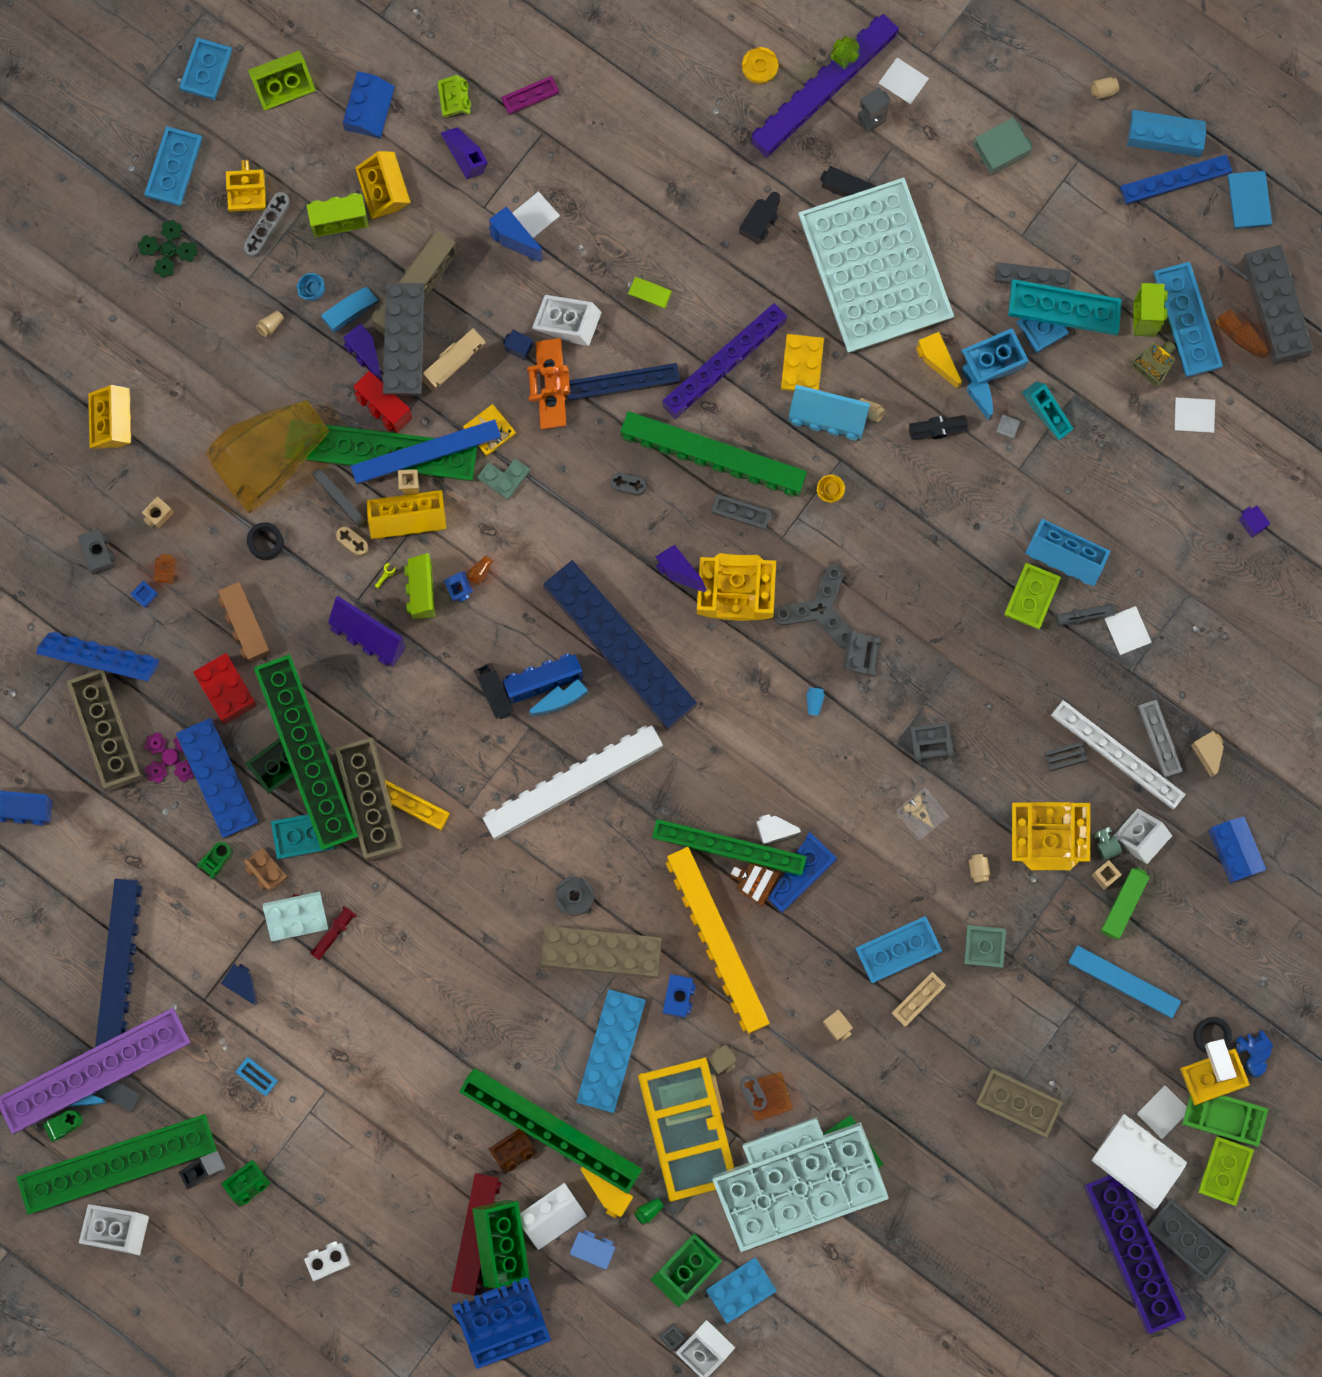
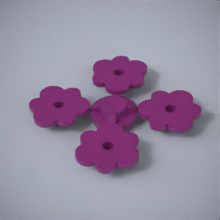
M156 732L153 736H147V742L144 744L145 749L149 750L151 754L162 753L161 758L163 761L159 763L153 761L151 766L149 765L145 768L149 781L162 782L163 777L167 775L165 771L166 765L171 766L174 764L176 768L174 775L178 776L181 782L193 779L194 774L188 760L177 762L179 759L178 752L183 751L177 737L173 740L174 744H176L175 750H165L166 739L162 738L160 733Z

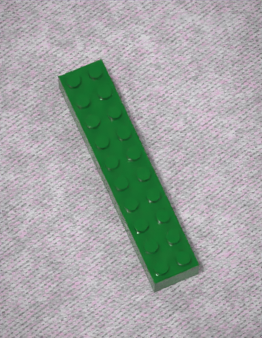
M289 654L253 667L321 850L358 837L291 655Z

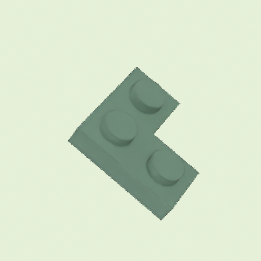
M514 459L503 473L488 462L477 479L506 500H509L529 474L530 469L517 459Z

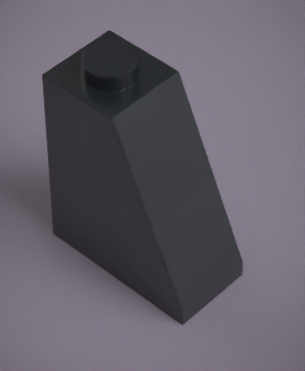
M488 663L473 670L496 719H504L510 716L513 709L493 665Z

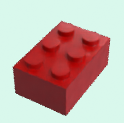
M370 371L353 386L354 395L357 397L356 401L362 407L366 405L370 410L369 413L375 419L380 418L383 422L382 425L389 432L394 431L398 433L412 419L410 408L396 395H384L383 383Z
M227 653L193 671L223 724L230 722L257 706Z

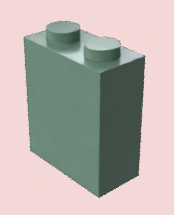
M1014 118L977 136L973 142L975 149L991 175L1029 156L1032 150L1030 139L1024 136L1021 124L1016 122Z

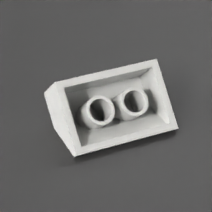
M565 1183L520 1213L522 1228L538 1250L587 1217Z

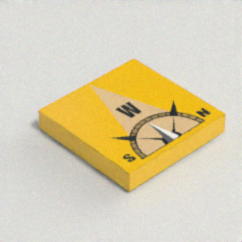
M493 404L463 426V429L494 419L496 420L501 439L478 446L486 457L516 435L514 429Z

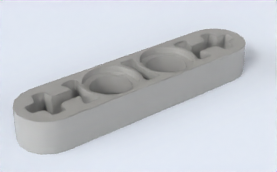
M279 192L271 199L244 243V251L248 257L255 258L259 256L290 206L287 194ZM282 198H284L285 204L281 203L278 207L277 200H282ZM275 213L277 218L275 221L270 222L266 219L267 215ZM261 228L267 230V235L264 237L257 235V231ZM255 239H256V240H257V243H256L255 247H256L257 250H256V251H255V250H252V251L250 252L249 246H251V247L254 246V244H255Z

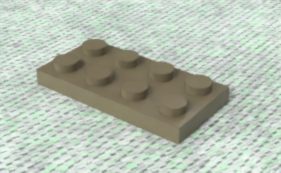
M994 1069L990 1070L975 1105L1044 1138L1048 1137L1063 1104L1062 1101Z

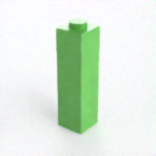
M1137 867L1129 871L1100 933L1116 941L1120 939L1150 878L1146 875V871Z

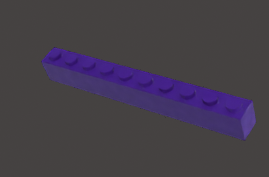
M886 15L876 16L866 30L862 29L853 42L849 41L845 45L842 53L835 54L827 67L825 65L821 67L814 79L810 78L801 91L797 90L788 103H783L779 107L778 113L774 116L770 115L762 128L758 127L753 131L751 143L768 158L898 35L899 28Z

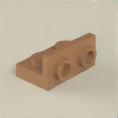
M263 847L248 860H244L246 863L245 870L251 876L253 874L257 876L259 880L256 883L263 891L268 889L271 892L288 878Z

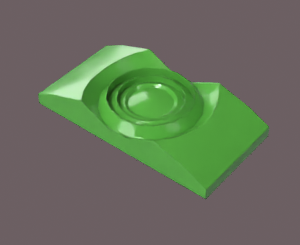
M1224 1095L1194 1106L1191 1096H1189L1182 1125L1236 1142L1259 1147L1268 1108Z

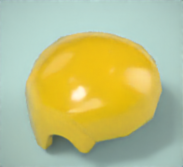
M830 474L823 476L819 480L817 494L822 501L832 504L843 498L845 484L840 477Z

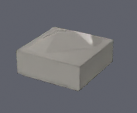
M1003 414L996 433L1013 440L1020 421Z

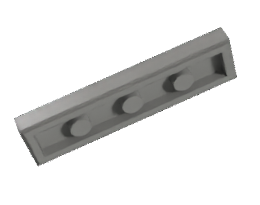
M1157 700L1139 705L1138 709L1163 777L1167 778L1182 773V767Z

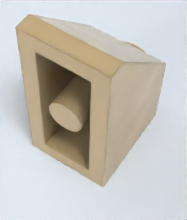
M1214 731L1191 745L1211 778L1218 773L1224 748L1221 736L1218 733L1215 734Z

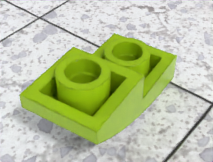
M638 277L634 278L628 292L632 297L647 301L649 304L664 309L672 293L671 290Z

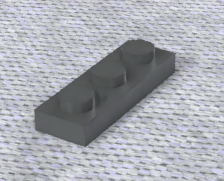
M719 494L716 496L711 511L712 514L762 530H766L771 515L769 510Z

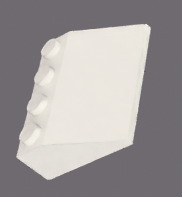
M1125 1114L1112 1127L1091 1160L1154 1209L1159 1206L1187 1164L1185 1160Z

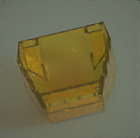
M305 400L259 414L230 426L210 445L206 455L231 493L247 512L251 513L282 489L284 483L292 477L298 466L307 459L308 454L317 447L330 430L309 401Z

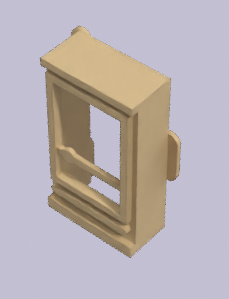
M474 328L471 329L457 343L451 344L439 355L440 358L422 373V381L432 392L435 391L475 355L478 350L482 349L486 342Z

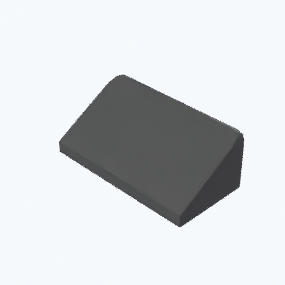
M118 1081L98 1091V1094L130 1112L133 1111L141 1097L139 1093Z

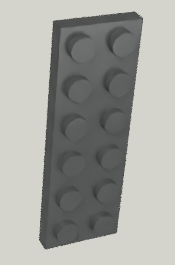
M386 283L384 395H422L424 283Z

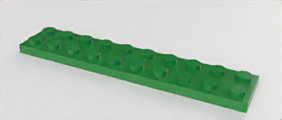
M290 420L285 458L351 467V465L435 438ZM478 446L405 470H417L418 474L423 476L473 482Z
M203 1114L17 1176L16 1178L27 1215L203 1157L217 1151L207 1116Z

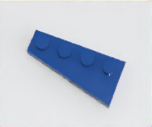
M810 832L797 851V854L807 856L802 876L785 872L768 897V900L781 913L837 860Z

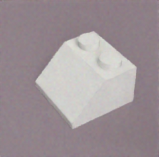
M1138 808L1114 834L1119 844L1134 857L1146 864L1151 861L1172 837L1161 821Z
M706 1320L679 1348L676 1354L700 1377H708L730 1355L735 1347Z

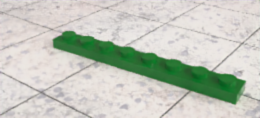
M659 819L656 820L652 839L689 847L690 849L802 876L807 856Z

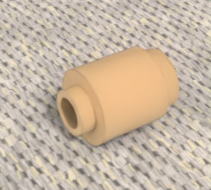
M1108 77L1093 81V85L1090 86L1092 96L1101 99L1118 93L1119 84L1117 79Z
M983 854L972 855V859L968 860L971 879H973L974 883L989 881L988 857H983Z

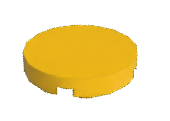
M756 47V49H751L744 55L742 71L745 77L752 83H768L777 75L778 59L770 49Z

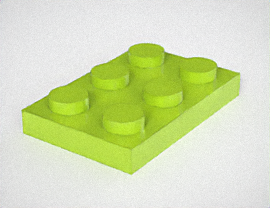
M1025 563L1004 616L1039 630L1061 577Z
M1216 1136L1197 1193L1236 1206L1254 1149Z

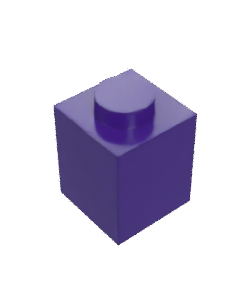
M1258 505L1254 508L1249 506L1241 512L1242 516L1239 518L1240 523L1251 538L1271 524Z

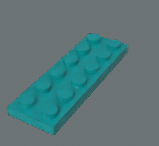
M1012 279L1008 316L1117 336L1120 328L1122 299Z

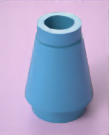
M809 687L808 692H806L809 715L819 716L825 694H823L824 689Z

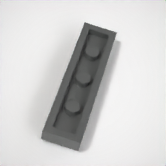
M997 262L994 282L1011 284L1012 279L1070 289L1071 271Z

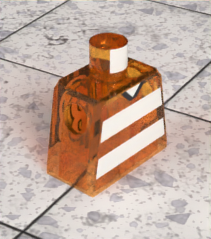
M749 863L746 871L735 866L730 876L740 881L736 889L762 908L779 873Z

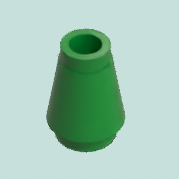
M656 1198L636 1208L637 1211L634 1212V1215L642 1225L649 1224L664 1205Z

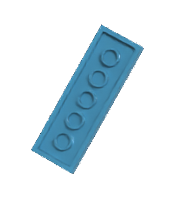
M1190 262L1154 271L1153 275L1156 284H1164V290L1168 292L1164 308L1167 309V320L1185 377L1221 369L1223 364Z
M608 989L576 1103L610 1113L615 1112L646 1002L645 999Z

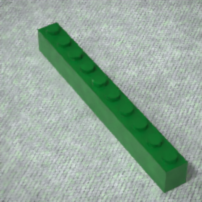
M627 411L620 431V437H623V440L629 443L635 441L641 443V446L651 449L653 447L659 449L658 451L662 454L669 455L671 453L677 455L676 457L680 460L687 461L688 459L694 461V464L705 467L706 465L712 467V470L718 473H723V471L730 473V476L736 479H741V477L748 479V482L754 485H759V483L766 485V488L772 491H777L778 489L790 497H799L807 475L805 470Z
M476 1068L467 1076L459 1093L627 1194L642 1171V1168Z

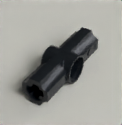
M965 415L948 418L937 416L930 418L928 421L909 423L911 441L925 438L942 439L951 434L968 431Z

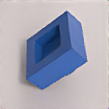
M143 580L130 595L146 608L158 594Z

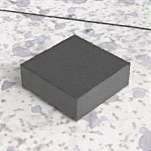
M674 1323L659 1336L671 1352L687 1339Z

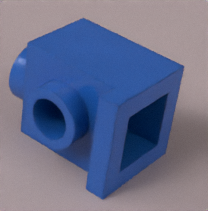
M465 571L443 580L453 601L459 599L462 602L470 598L469 594L473 590ZM460 584H461L462 587H463V591H460V590H459V585H460Z

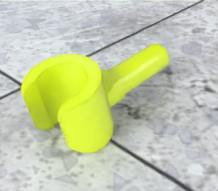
M390 563L385 564L384 573L375 587L379 588L387 577H392L395 574V567L391 572L386 570Z

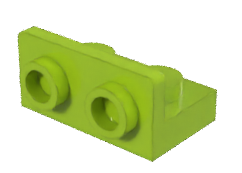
M458 75L437 81L442 116L447 118L459 113L469 115L471 102L468 98L467 81Z

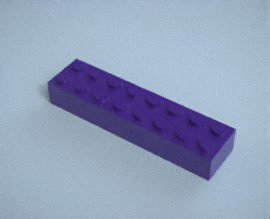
M1111 1175L1084 1185V1190L1146 1334H1152L1185 1320V1314L1132 1191Z

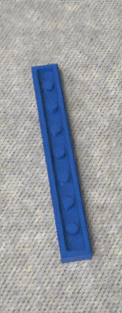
M494 419L351 465V469L358 485L398 472V470H405L501 439V435Z

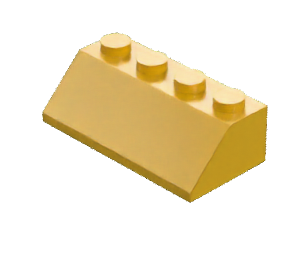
M442 490L367 500L371 539H383L389 536H403L404 534L412 533L420 534L427 531L447 529Z

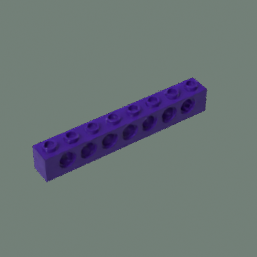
M773 303L662 400V407L674 419H677L781 328L787 320L785 313Z

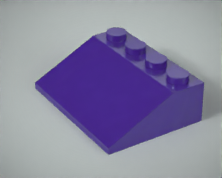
M337 596L335 598L328 621L331 627L330 630L338 636L342 634L347 637L346 641L353 646H356V644L363 648L362 651L367 655H375L384 666L390 665L394 667L406 649L402 637L341 597Z

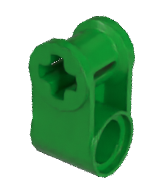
M224 842L216 843L208 854L201 859L197 867L199 869L202 868L210 875L211 879H214L232 857V848ZM221 847H226V855L219 856L218 850Z
M69 1110L46 1121L42 1125L51 1142H54L79 1128L83 1123V1117L79 1112ZM70 1116L76 1117V1118L73 1120V1121H74V1124H73V1123H69V1120H71V1117H70Z

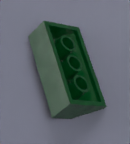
M321 735L325 749L328 751L331 747ZM280 738L245 763L268 794L294 776Z

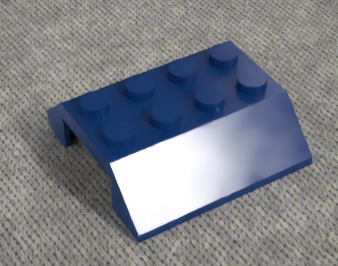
M528 1277L519 1279L520 1282L518 1283L517 1281L512 1282V1286L508 1288L503 1285L500 1287L501 1289L495 1288L482 1293L481 1297L479 1295L474 1296L475 1299L471 1302H468L466 1299L463 1300L462 1304L458 1302L452 1305L476 1369L551 1341Z

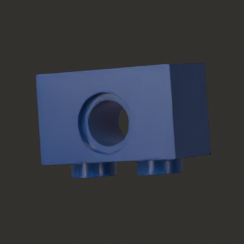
M670 974L663 1008L664 1015L686 1019V1014H691L692 1003H689L690 995L694 996L696 984H693V978ZM677 992H683L686 998L684 1001L678 1002L675 1000L674 995Z

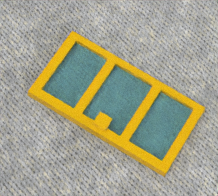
M706 1057L638 1074L669 1201L716 1190L712 1180L713 1175L734 1168Z

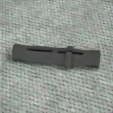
M1113 604L1083 610L1073 609L1072 612L1056 614L1058 626L1070 623L1080 624L1081 621L1115 616V609Z

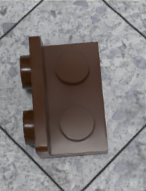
M517 1129L489 1148L504 1174L515 1170L518 1165L530 1160L537 1153L533 1144L521 1129Z

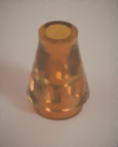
M483 556L479 562L468 570L469 574L467 577L478 585L484 582L493 563L492 559L488 556Z

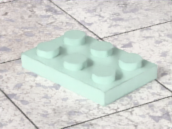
M320 892L263 903L271 941L328 930Z

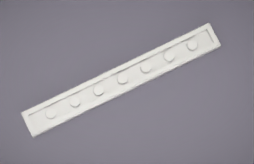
M1064 700L1051 714L1055 720L1172 810L1175 809L1186 795Z

